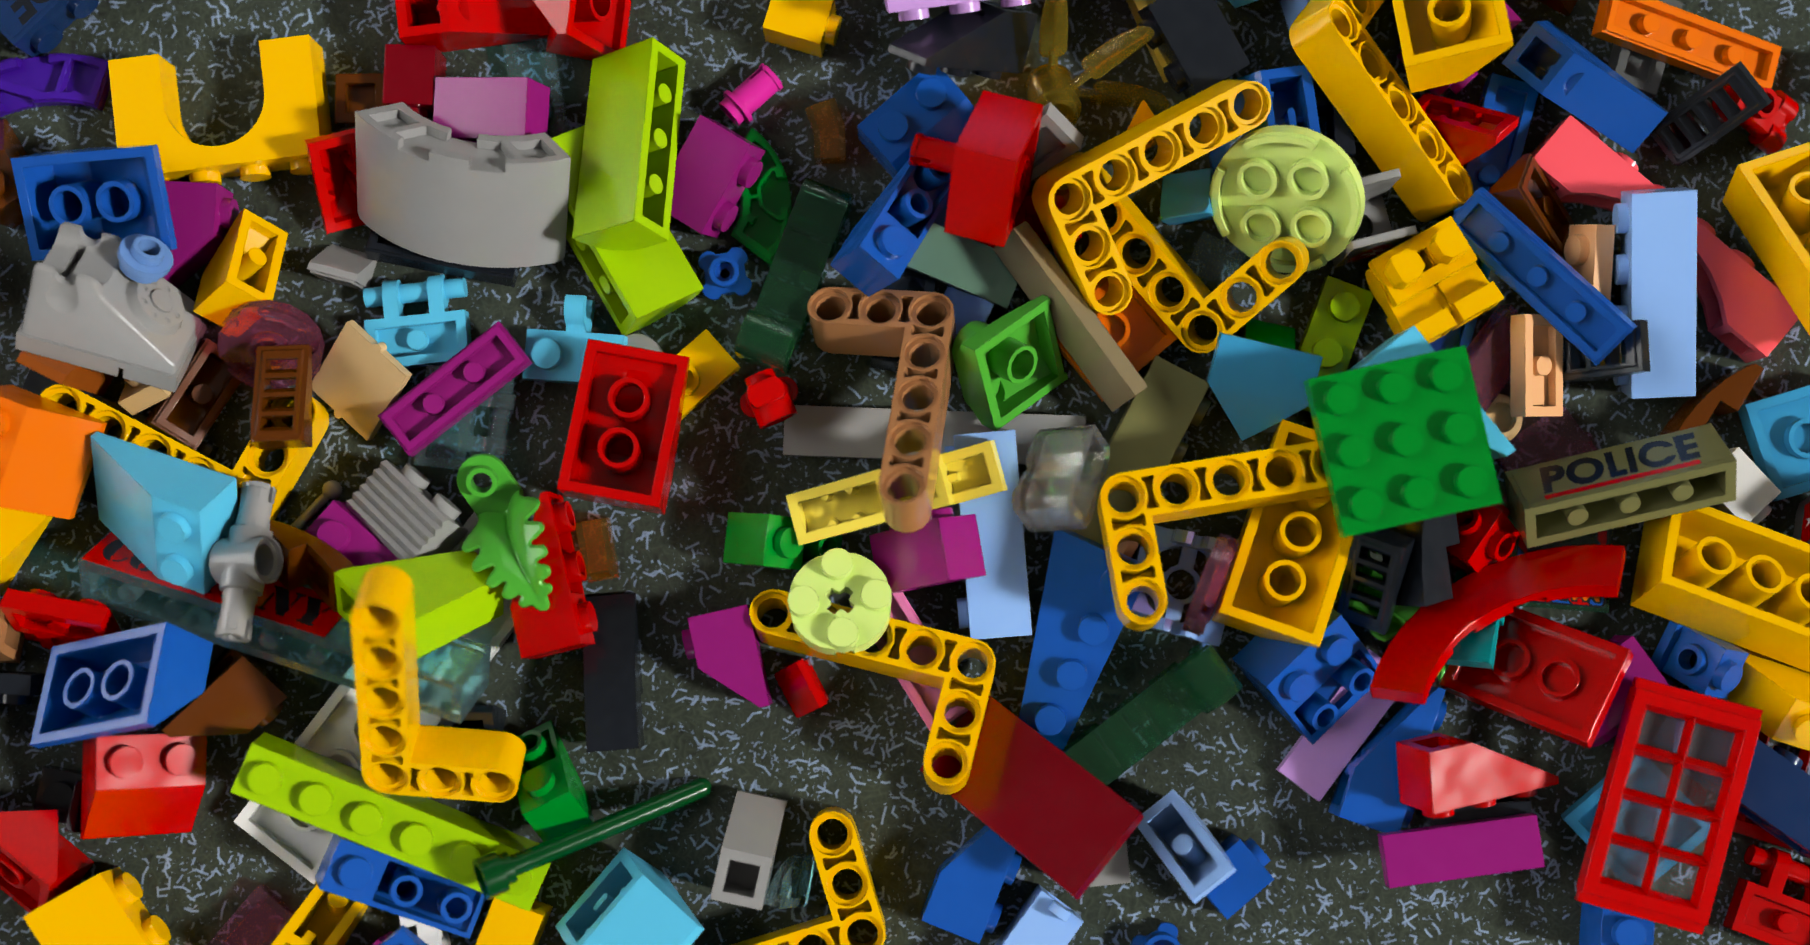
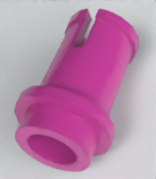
M762 63L754 73L732 92L729 90L723 92L724 99L719 103V106L735 125L740 126L744 121L750 123L753 120L752 114L777 91L782 90L783 84L776 74L767 65Z

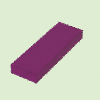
M498 321L385 409L378 417L408 456L414 457L533 364V362L505 326Z
M1534 813L1377 834L1384 883L1388 888L1545 867L1537 814Z

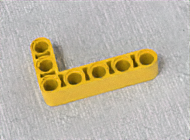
M1310 0L1290 26L1289 39L1291 46L1380 171L1385 172L1399 168L1401 178L1392 187L1417 220L1429 222L1463 206L1474 194L1470 176L1365 29L1385 0Z
M1234 79L1220 81L1048 171L1037 179L1031 196L1034 208L1060 267L1092 310L1104 315L1120 313L1128 306L1133 292L1130 278L1100 210L1263 123L1270 113L1272 104L1270 93L1265 86L1255 81ZM1242 92L1245 100L1244 108L1237 115L1234 111V100L1237 94ZM1198 114L1201 120V130L1193 139L1190 135L1189 126L1193 117ZM1154 137L1158 146L1157 154L1148 163L1144 153L1145 146ZM1110 160L1114 169L1113 177L1107 185L1103 186L1099 177L1100 170ZM1066 184L1070 193L1069 200L1062 209L1058 210L1054 202L1055 193L1059 187ZM1087 231L1089 246L1085 252L1077 255L1074 247L1078 235ZM1107 277L1109 282L1108 291L1103 298L1096 300L1095 287L1102 278Z
M1078 152V153L1072 154L1071 156L1067 157L1066 159H1064L1063 161H1061L1060 163H1058L1057 165H1055L1054 167H1052V168L1049 169L1048 171H1050V170H1052V169H1054V168H1056V167H1058V166H1060V165H1062V164L1068 162L1069 160H1071V159H1073V158H1075V157H1077V156L1083 154V152ZM1102 166L1099 177L1100 182L1105 186L1111 181L1112 177ZM1063 184L1057 190H1064L1069 188L1066 184ZM1128 195L1112 203L1117 210L1118 217L1114 226L1108 227L1132 286L1182 344L1192 352L1202 354L1215 350L1219 332L1233 335L1297 281L1308 268L1310 259L1309 251L1305 244L1294 237H1279L1264 246L1211 292ZM1138 238L1148 244L1151 256L1147 264H1139L1130 256L1129 247L1133 239ZM1276 248L1288 249L1293 253L1296 258V267L1293 273L1284 275L1274 270L1271 265V255ZM1166 277L1176 278L1183 285L1184 296L1181 302L1170 301L1164 296L1162 283ZM1245 282L1254 288L1257 299L1253 307H1242L1235 302L1232 296L1235 283ZM1205 315L1214 320L1218 331L1215 339H1203L1197 334L1194 326L1197 316Z
M57 384L46 388L40 394L42 397L65 406L72 401H76L77 411L107 422L104 434H107L111 427L121 424V440L154 451L161 447H166L167 455L235 477L237 481L238 510L241 499V486L244 481H261L270 484V487H276L277 492L270 520L276 519L329 425V414L325 406L312 397V447L277 448L284 451L283 464L275 471L267 472L265 469L266 457L276 449H259L249 441L235 467L231 470L75 388ZM274 399L271 408L294 407V399ZM290 418L271 419V427L291 426Z
M1314 441L1122 472L1107 479L1099 494L1097 511L1114 605L1119 621L1125 627L1134 631H1145L1158 623L1166 610L1167 592L1154 524L1330 496L1326 476L1320 472L1318 467V459L1321 458L1318 442ZM1271 465L1283 467L1289 473L1290 485L1277 487L1271 484L1266 477L1265 468ZM1218 474L1233 476L1239 485V492L1232 496L1219 493L1214 487L1213 477ZM1167 482H1177L1186 489L1187 500L1181 504H1172L1163 498L1160 487ZM1125 490L1134 497L1136 507L1127 513L1118 512L1110 506L1108 496L1114 491ZM1125 541H1135L1144 548L1146 553L1145 560L1139 564H1128L1119 557L1117 546ZM1134 592L1149 594L1155 603V612L1147 617H1139L1133 614L1128 608L1127 597Z
M377 565L368 569L363 576L350 617L361 767L364 782L377 792L392 795L493 803L512 799L517 794L526 753L524 742L514 734L503 731L420 725L413 582L405 571L395 566Z
M768 589L754 597L750 604L749 616L756 636L761 642L769 646L941 689L924 754L923 775L927 785L939 794L950 795L959 792L966 785L970 776L995 674L996 658L993 650L987 643L978 639L890 618L888 627L882 635L887 643L880 651L874 653L861 651L853 654V651L847 653L836 652V655L823 654L804 643L794 630L787 602L790 592ZM831 603L828 610L833 614L840 609L848 613L853 608ZM771 609H781L788 614L785 622L777 627H767L761 623V619ZM920 645L928 646L936 653V658L930 664L917 665L909 659V652L914 647ZM976 658L985 665L986 671L979 677L968 678L959 671L958 665L964 659ZM963 706L971 711L974 720L966 727L956 728L946 721L945 715L951 708ZM946 755L956 758L962 767L960 773L950 779L937 776L932 769V765L938 757Z
M827 807L814 817L809 830L810 845L831 914L731 945H799L802 938L807 935L820 936L827 945H884L886 938L885 919L857 826L850 813L839 807ZM827 819L840 820L847 829L848 835L846 839L836 845L824 842L819 835L818 829L822 822ZM843 869L856 871L862 879L861 888L853 894L840 892L835 887L833 877L837 872ZM856 920H869L875 925L877 935L872 941L859 943L851 938L848 928Z

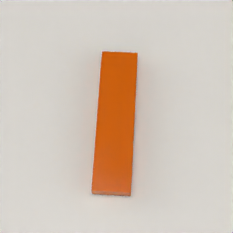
M1600 0L1591 34L1593 37L1711 80L1716 79L1741 61L1759 85L1771 89L1782 48L1779 45L1658 0Z

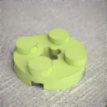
M833 548L825 552L824 555L813 558L798 571L791 583L787 602L794 630L809 647L829 655H836V652L847 653L853 651L854 654L871 647L886 631L891 615L892 591L886 576L874 562L862 555L849 553L842 548ZM845 592L851 595L849 603L853 609L847 613L845 610L840 609L833 614L828 610L831 606L829 597L832 594L840 595Z

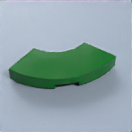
M752 127L744 138L766 150L761 159L763 168L756 182L750 188H745L740 197V218L731 236L772 267L779 257L789 233L792 212L791 193L784 167L778 155L765 138Z

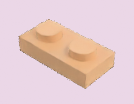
M1569 225V237L1564 246L1566 262L1611 302L1615 225Z
M1540 314L1510 315V417L1563 416V335Z

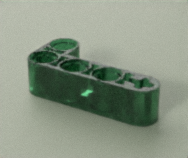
M809 178L804 180L754 310L749 309L738 333L734 348L738 359L764 369L773 368L775 373L783 376L788 375L792 367L789 362L793 350L798 351L809 318H807V303L810 297L822 287L827 273L824 269L828 257L832 258L851 210L854 199L853 194Z
M1199 643L1187 651L1190 654L1178 664L1174 661L1148 682L1150 686L1140 694L1134 692L1108 713L1110 717L1099 726L1097 723L1093 724L1061 751L1107 786L1201 712L1205 714L1210 713L1223 705L1239 692L1243 685L1210 643Z

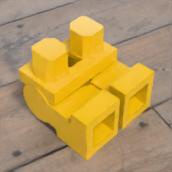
M1452 216L1372 259L1368 263L1370 269L1365 272L1371 293L1387 315L1386 321L1394 335L1414 325L1429 344L1445 336L1451 330L1454 331L1488 312L1504 299L1494 281L1489 283L1477 265L1476 261L1478 258Z

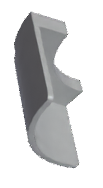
M404 102L355 111L357 212L361 221L378 235L411 252L467 266L487 268L532 267L552 264L564 259L571 157L545 132L521 136L479 134L476 143L451 137L452 128L419 115Z

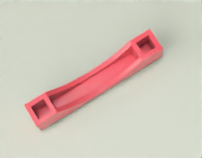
M1571 115L1557 124L1531 153L1562 203H1580L1613 212L1614 204L1621 203V191L1665 188L1650 182L1638 172V165L1633 159L1624 153L1613 151L1600 140L1597 130L1579 119L1576 120ZM1697 217V294L1703 306L1707 329L1746 363L1766 358L1799 319L1776 283L1767 280L1754 269L1755 264L1749 256L1739 250L1730 249L1716 237L1715 229L1707 221Z

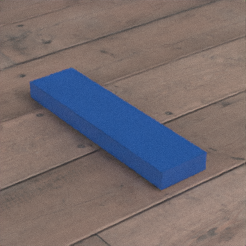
M1484 187L1478 188L1452 217L1475 255L1596 366L1637 327L1632 320Z

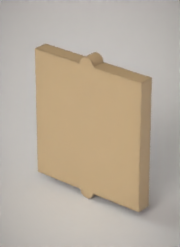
M350 320L344 325L313 379L312 390L334 410V416L337 419L343 418L368 441L375 437L383 424L378 415L396 402L412 373L387 351V345L384 342L378 343L354 320Z

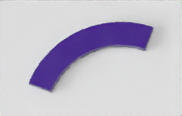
M49 53L48 56L25 59L14 57L0 61V118L21 110L42 106L66 105L103 111L111 88L108 60L87 55Z

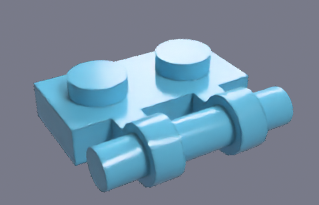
M445 275L428 276L426 282L402 284L398 279L383 281L380 287L364 288L363 300L366 308L383 306L384 318L364 320L365 331L378 343L384 342L387 345V351L406 369L443 365L472 342L469 312L465 309L448 310L449 299L468 296L466 279L464 277L446 279ZM428 301L429 313L404 316V304Z

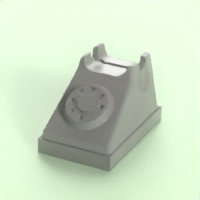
M63 222L59 226L57 238L44 261L38 262L34 266L23 322L15 334V349L116 377L122 368V378L176 392L206 332L208 319L193 312L195 302L162 277L154 283L143 284L125 276L119 267L117 250L122 241L121 237L103 232L100 239H91L85 235L81 225Z

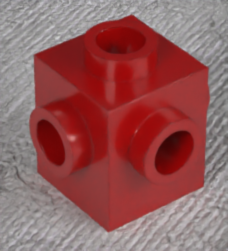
M1499 503L1456 513L1460 543L1446 547L1449 565L1469 575L1473 572L1478 573L1485 566L1507 559L1515 547L1517 538L1520 536L1518 530L1508 519L1510 511L1503 504Z

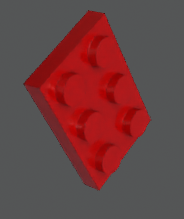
M1513 607L1514 612L1505 616L1504 626H1499L1493 669L1457 665L1448 666L1440 682L1441 687L1446 689V692L1591 749L1634 655L1629 648Z

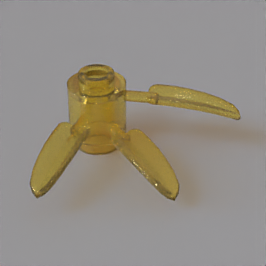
M1046 0L1040 24L1039 53L1043 57H1048L1049 60L1048 64L1035 68L1028 75L1024 87L1027 101L1043 104L1044 106L1051 102L1073 126H1075L1081 114L1079 98H1090V102L1094 105L1138 108L1141 101L1145 100L1151 110L1162 111L1170 107L1169 101L1164 95L1152 89L1134 84L1097 80L1093 85V89L1079 88L1091 77L1093 79L1101 78L1144 46L1155 35L1154 30L1147 26H1139L1105 42L1082 60L1081 65L1085 71L1073 79L1070 71L1058 64V57L1063 56L1067 51V0Z

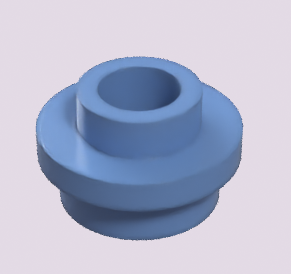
M134 234L127 236L121 241L117 250L121 271L129 279L138 283L150 284L157 282L170 272L174 262L171 250L162 241L149 235Z

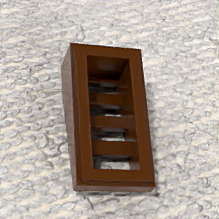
M310 344L257 346L250 443L259 449L312 447V346ZM297 359V369L271 370V360ZM296 379L295 388L271 389V380ZM294 399V407L271 408V400ZM293 418L292 426L271 427V419Z

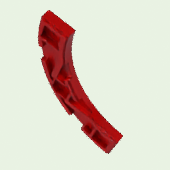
M1594 544L1537 550L1507 558L1502 562L1493 563L1483 567L1478 573L1473 572L1451 584L1452 599L1420 607L1395 635L1377 665L1370 685L1372 698L1425 705L1438 673L1454 654L1453 648L1470 632L1477 633L1494 621L1513 613V607L1537 599L1549 602L1574 597L1618 598L1626 559L1625 546Z

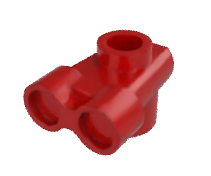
M1729 84L1723 86L1741 110L1746 107ZM1761 86L1772 102L1740 125L1750 134L1748 137L1750 143L1765 154H1773L1779 151L1785 144L1787 139L1785 128L1796 117L1799 105L1783 91H1774L1771 88ZM1713 101V108L1720 115L1723 121H1726L1727 117L1723 114L1720 108Z
M773 368L765 369L745 379L748 388L747 392L741 397L740 407L746 416L756 419L760 429L778 424L798 413L794 402L798 398L799 390L793 379L777 377Z

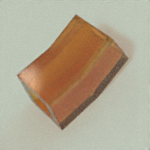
M835 98L806 107V116L814 135L815 164H846V130Z
M610 517L576 523L578 546L585 561L587 570L586 580L588 583L620 577Z

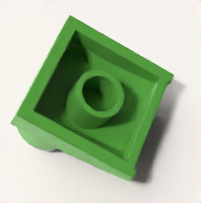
M1043 294L998 318L991 324L980 320L971 321L955 337L952 354L964 400L982 425L993 431L999 430L1068 379L1067 373L1064 372L1049 306L1051 304L1050 297Z

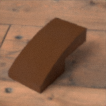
M1754 363L1734 369L1711 381L1696 392V396H1691L1678 409L1660 435L1705 425L1713 413L1720 416L1739 411L1764 368Z
M270 520L269 530L273 532V538L278 541L283 553V569L278 580L288 591L308 584L334 612H337L334 572L343 568L354 567V564L321 539L288 524Z

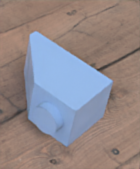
M1174 789L1142 813L1144 818L1137 826L1194 904L1237 871L1213 834L1193 808Z

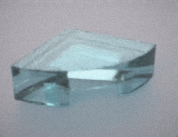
M1203 231L1189 257L1187 265L1201 281L1211 282L1208 280L1215 281L1216 279H1221V277L1223 278V276L1230 272L1232 273L1244 261L1247 254L1239 248Z
M798 852L787 858L772 879L764 905L778 909L806 907L816 863L814 856Z

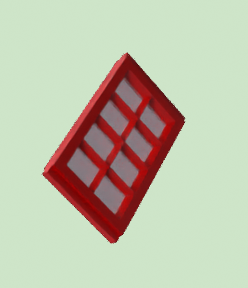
M1634 676L1632 686L1629 687L1579 873L1575 895L1577 901L1703 935L1704 928L1709 922L1761 729L1762 721L1760 720L1763 710Z

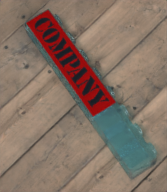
M111 531L78 559L82 599L97 600L108 606L109 609L154 624L168 622L212 643L355 689L351 626L338 612H334L311 588L301 586L288 591L278 579L271 584H265L263 595L258 597L257 604L255 605L251 641L231 642L215 636L223 600V592L219 590L218 583L204 595L160 580ZM459 637L418 658L420 711L461 724L489 685L491 646Z

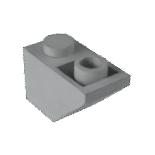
M737 790L720 851L710 897L711 900L762 910L768 893L788 800Z

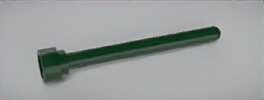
M697 778L511 856L507 852L497 855L493 851L473 859V869L480 889L487 900L506 893L510 890L509 885L517 882L518 875L700 800L710 794L711 783L706 778Z

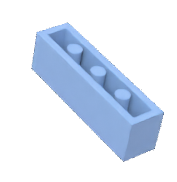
M1687 187L1621 191V203H1615L1612 212V224L1615 225V234H1621V254H1616L1613 257V281L1615 285H1621V305L1615 306L1632 321H1648L1651 372L1613 377L1614 384L1616 386L1621 385V392L1631 399L1696 396L1697 190ZM1624 340L1621 342L1622 363H1626Z
M1015 430L953 435L954 446H944L945 453L994 440L1008 489L949 506L953 507L954 516L976 515L986 571L985 576L965 580L967 598H957L959 629L969 628L970 638L974 639L1032 635Z

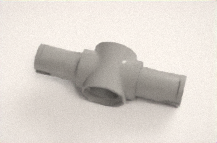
M244 481L242 483L241 499L235 525L230 527L228 538L215 542L209 554L210 573L219 584V590L223 592L215 636L226 641H251L252 622L257 599L263 595L264 585L275 582L283 569L282 549L278 541L273 538V532L269 530L277 489L261 481Z

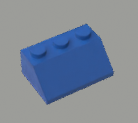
M162 622L52 646L30 746L44 748L155 727L204 693L209 674L213 643L173 624Z

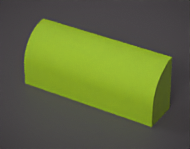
M653 37L592 59L572 239L589 246L608 250H635L669 241L686 61Z
M584 125L552 138L571 157L566 239L622 335L626 336L682 307L704 288L671 231H669V241L635 250L602 249L572 239Z

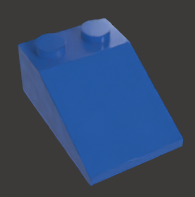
M937 67L936 75L918 73L858 124V139L889 175L894 178L911 157L910 150L917 132L957 143L975 107L949 76ZM948 200L934 223L945 227Z
M158 144L50 151L10 158L32 261L45 259L57 238L59 226L63 222L81 225L85 235L91 239H100L103 232L119 236L122 240L130 235L144 234L162 241L170 250L178 248Z

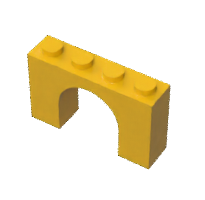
M309 34L259 41L264 86V103L261 114L255 125L244 136L234 142L220 146L199 145L193 143L187 135L180 114L176 67L162 56L153 54L108 60L116 145L158 144L165 181L204 182L222 185L221 178L240 176L242 181L259 182L271 179V172L289 169L293 175H312L305 140L332 133L323 48Z

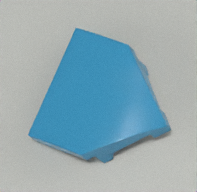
M1219 332L1207 383L1238 436L1243 441L1309 406L1304 381L1318 377L1323 357L1317 354Z

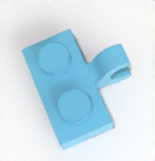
M566 294L564 300L566 331L527 328L525 353L533 364L523 371L522 378L530 381L579 384L588 339L627 346L628 337L618 334L591 333L595 301L587 300L585 295Z

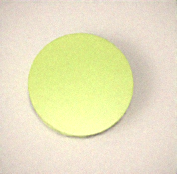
M1295 125L1267 126L1254 130L1240 138L1221 159L1210 184L1209 196L1214 215L1212 217L1222 237L1226 236L1237 249L1250 258L1264 246L1279 237L1290 236L1297 238L1305 244L1309 251L1310 261L1305 272L1325 266L1328 261L1334 259L1346 249V246L1353 241L1361 225L1365 210V192L1362 179L1348 154L1323 134ZM1276 248L1271 255V265L1277 272L1293 273L1296 267V258L1288 249Z

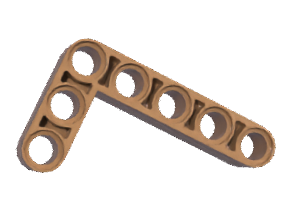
M822 288L816 291L807 303L813 338L818 348L832 354L900 357L878 483L884 519L888 526L895 531L903 533L915 532L928 523L932 513L954 368L952 349L957 333L953 303L947 296L937 292L882 289L868 297L858 288ZM910 452H919L913 455H906ZM905 496H911V497H913V498H911V499H909V500H903V501L897 500V499H899V498H901V497H905Z

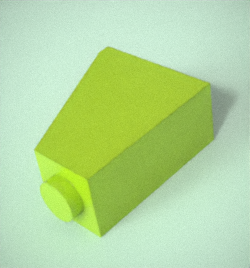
M463 550L343 568L334 572L337 612L349 624L363 576L368 569L377 565H390L398 567L410 576L414 586L417 659L504 615L502 591L505 582H502L495 588H490L486 580L494 567L491 566L479 572H474L472 563L478 554L475 551L465 553Z

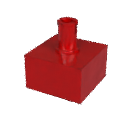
M983 90L957 143L926 136L920 132L916 133L910 150L909 165H918L951 174L944 232L1000 247L1005 246L1030 190L1043 104Z

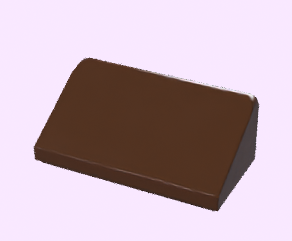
M1531 153L1524 154L1488 192L1563 258L1565 242L1569 237V225H1574L1575 223Z
M202 339L176 392H171L170 397L156 403L144 424L193 450H197L251 366L210 339Z

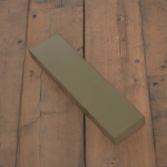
M1024 221L1013 228L1005 246H995L993 250L1030 301L1042 294L1050 297L1051 304L1049 306L1057 338L1112 412L1146 389L1147 384L1030 224Z

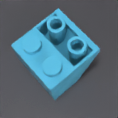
M624 847L555 926L566 945H692L704 931L701 923L669 879L660 870Z

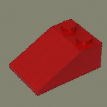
M588 339L557 489L565 497L665 515L675 467L690 362L689 357Z

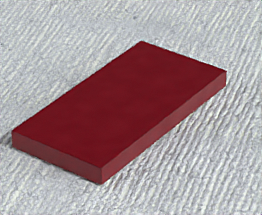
M989 696L969 779L959 792L950 794V796L1078 901L1143 820L1144 816L996 699ZM970 710L955 726L956 728L966 727L973 722L974 717ZM946 755L938 757L932 765V769L937 776L946 779L955 777L962 769L960 762L956 758Z

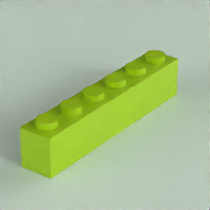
M266 732L252 742L230 791L233 794L481 893L482 891L473 869V859L493 851L497 855L507 852L511 856L540 844L427 797L377 792L364 782L362 771ZM551 862L518 875L517 882L509 885L510 890L494 898L530 912Z

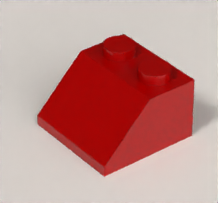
M162 730L130 731L83 740L80 838L96 839L191 832L206 785L207 736L169 737Z

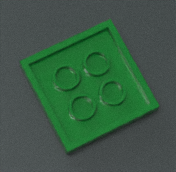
M1466 345L1304 381L1340 538L1503 503Z

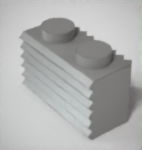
M388 460L381 461L380 467L373 470V475L366 478V483L360 485L359 491L353 493L352 499L346 500L345 506L399 560L451 552L468 533V529L456 520L462 513L460 509L440 493H437L434 497L425 490L431 482L408 463L401 469Z

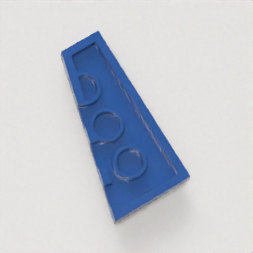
M1058 524L1055 525L1019 718L1057 748L1064 750L1124 625L1119 621L1115 610L1104 545ZM1118 552L1119 557L1128 564L1141 563ZM1134 592L1127 597V605L1130 611L1140 592Z

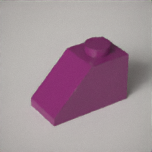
M165 181L178 248L171 250L174 262L170 272L163 278L176 288H179L214 256L239 214L238 202L236 199H233V193L218 183Z
M750 604L687 618L689 629L682 630V640L687 659L696 658L698 669L759 708L771 705L773 702L759 638L755 634L749 616Z

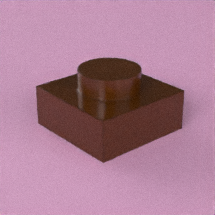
M384 73L336 74L335 123L340 128H355V111L384 106L382 104Z

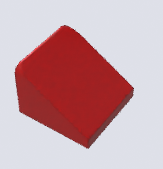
M803 658L774 675L796 718L813 712L828 703L829 697L809 659Z

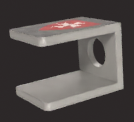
M1399 168L1361 177L1365 192L1363 216L1370 221L1372 233L1369 237L1351 241L1342 253L1332 259L1334 268L1376 258L1418 234L1416 225L1393 231L1391 228L1383 196L1401 178Z

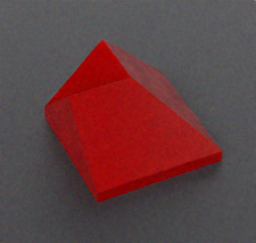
M533 0L549 22L546 52L592 61L594 58L626 47L631 0Z
M59 810L0 812V889L29 913L77 886L94 864V861L58 832Z

